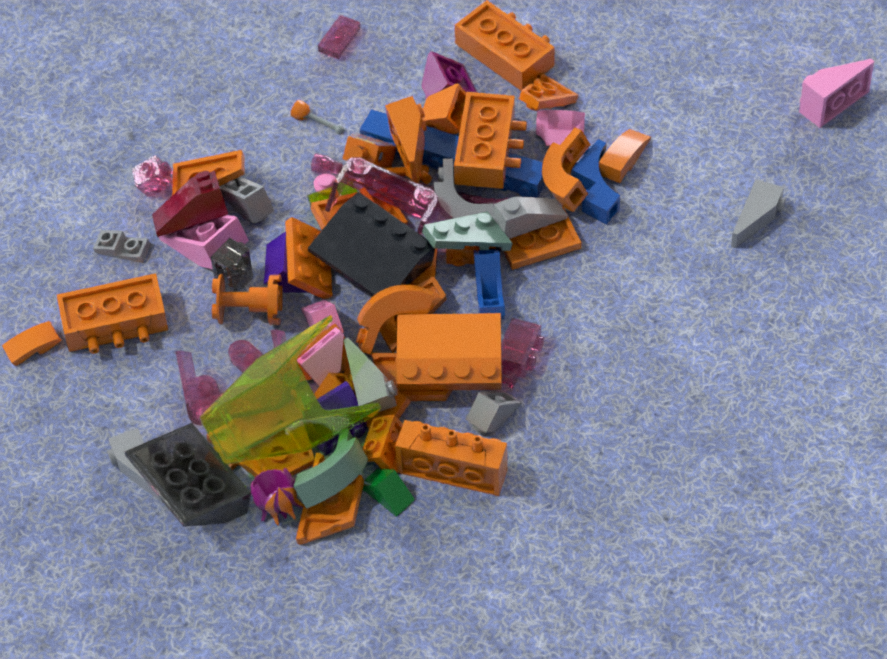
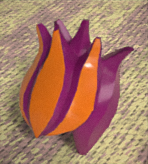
M284 468V471L267 470L262 472L251 483L253 502L262 511L261 521H264L269 513L278 526L279 512L285 519L288 513L296 520L293 505L300 508L304 506L297 499V492L294 488L295 479L287 468Z

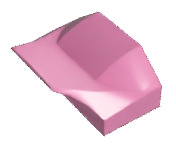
M567 110L537 111L536 135L543 139L546 146H551L553 142L561 145L575 127L584 133L585 113Z

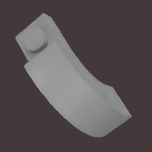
M443 159V167L438 168L439 182H434V192L437 206L444 218L449 220L487 211L492 216L493 204L469 203L457 194L454 188L453 159Z

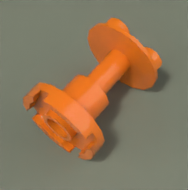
M220 274L218 279L213 278L212 293L216 294V304H212V319H216L219 324H223L225 307H249V312H267L269 325H280L281 319L276 317L278 311H282L283 286H278L277 282L282 281L281 275H270L268 287H250L249 292H226L223 274Z

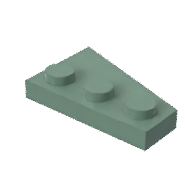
M488 211L425 224L422 233L434 249H464L465 246H478L479 250H489V247L493 246L501 247L502 251H510L512 247V242Z

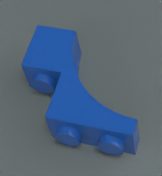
M598 139L592 146H589L584 152V156L575 163L571 169V176L579 179L588 193L582 201V212L607 225L620 209L621 195L613 191L600 174L599 161L606 153V142Z

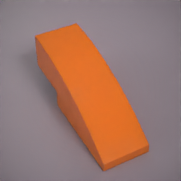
M628 129L621 134L599 161L601 176L621 183L628 170H632L651 137L632 129Z

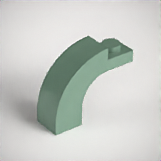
M349 430L340 433L335 451L326 460L313 468L297 474L294 488L306 508L323 502L340 492L356 479L365 468L368 458L358 438H353Z

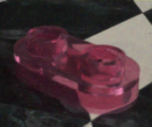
M237 340L229 346L228 354L231 363L248 379L260 382L269 377L271 373L269 360L249 341ZM241 353L246 354L244 357H238ZM258 368L262 369V370L259 371V372H255V371H254L255 369H258Z

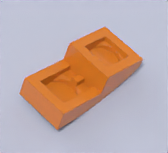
M47 321L21 332L4 343L2 347L11 363L16 366L23 363L36 352L41 355L49 351L62 340L52 323Z

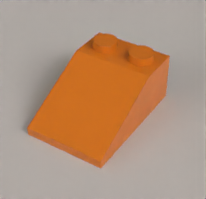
M413 96L387 104L385 108L390 134L415 189L419 187L425 146L424 131H427V127L423 119L425 114L421 104H416Z

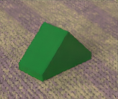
M376 469L364 480L363 490L396 517L415 501V498L394 469Z

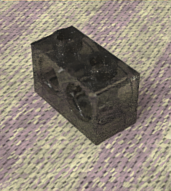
M229 238L211 256L214 278L218 279V276L223 274L226 292H240L245 287L244 285H247L254 278L250 251L244 243L236 242Z

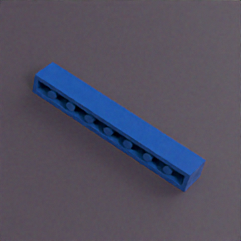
M371 109L360 128V134L395 145L390 134L387 114ZM427 127V131H424L425 146L422 163L438 170L439 167H443V159H453L454 172L459 136ZM396 149L395 156H400L398 150ZM509 152V158L521 159V167L506 168L504 188L500 190H510L519 193L522 197L538 198L545 186L542 177L543 162Z

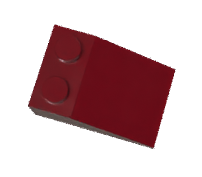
M215 171L198 173L196 177L187 181L152 214L157 237L228 215Z

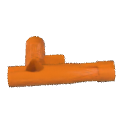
M422 165L420 180L425 184H429L432 180V177L428 174L429 167ZM405 167L382 169V176L384 178L409 177Z

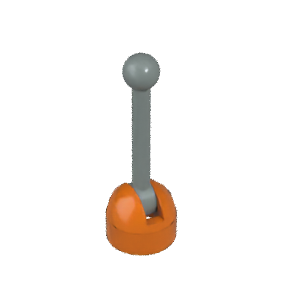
M299 99L291 109L290 116L295 119L297 118V120H305L309 117L335 130L339 135L345 131L343 126H336L310 113L309 105Z

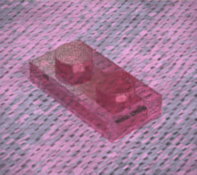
M339 15L318 44V52L339 59L361 29L360 22Z

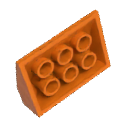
M501 313L398 315V391L502 390Z

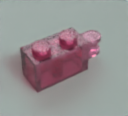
M516 318L511 319L501 343L502 383L508 384L510 388H514L518 377L526 378L528 370H534L537 359L534 355L536 350H542L545 339L544 336H541V325Z

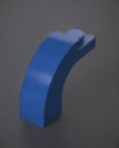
M499 248L474 250L478 314L501 313V319H505Z

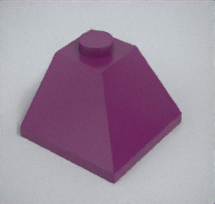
M433 51L428 53L421 84L425 93V99L455 84H459L466 93L477 92L462 63Z

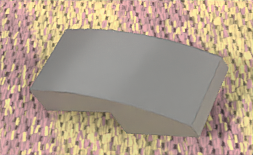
M101 230L93 250L101 255L143 263L151 243L148 238L126 237L123 231Z

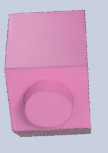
M321 300L301 308L314 336L335 323L340 331L344 333L335 304Z
M336 327L296 360L318 386L321 385L329 372H340L344 334Z

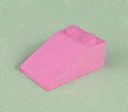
M867 59L821 69L815 74L807 76L802 83L799 112L821 128L869 92L874 61Z
M230 215L159 236L162 242L197 265L213 270L222 267L226 260L233 254L238 253L242 246L249 241L238 217Z

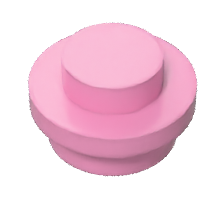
M321 174L314 180V189L319 194L329 195L338 188L337 178L331 174Z

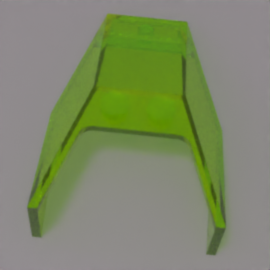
M331 315L257 358L199 417L224 465L306 452L377 415L381 409L379 403L334 410L323 409L297 363L298 356L321 332L329 329L333 321Z

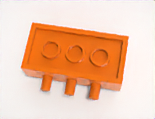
M486 0L454 25L455 44L522 91L526 86L534 83L536 78L539 79L542 74H545L554 67L555 47L550 44L548 36L540 37L532 32L533 27L530 24L524 26L515 20L516 15L513 12L506 14Z
M477 92L466 93L454 162L455 185L503 189L506 168L521 167L520 158L508 157L509 149L523 150L524 140L511 139L512 130L526 131L527 128L526 121L514 120L515 96Z
M156 273L57 294L63 331L69 352L89 348L90 353L96 354L99 352V345L114 342L116 348H122L126 339L139 337L140 342L146 343L150 339L149 334L168 331Z
M404 420L395 445L397 471L399 474L491 495H500L508 470L507 443L495 438H483L472 433L456 432L446 427H434L419 421Z

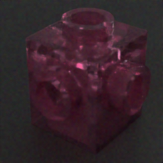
M156 155L132 168L135 187L147 197L154 196L173 185L170 165L166 161L163 162Z

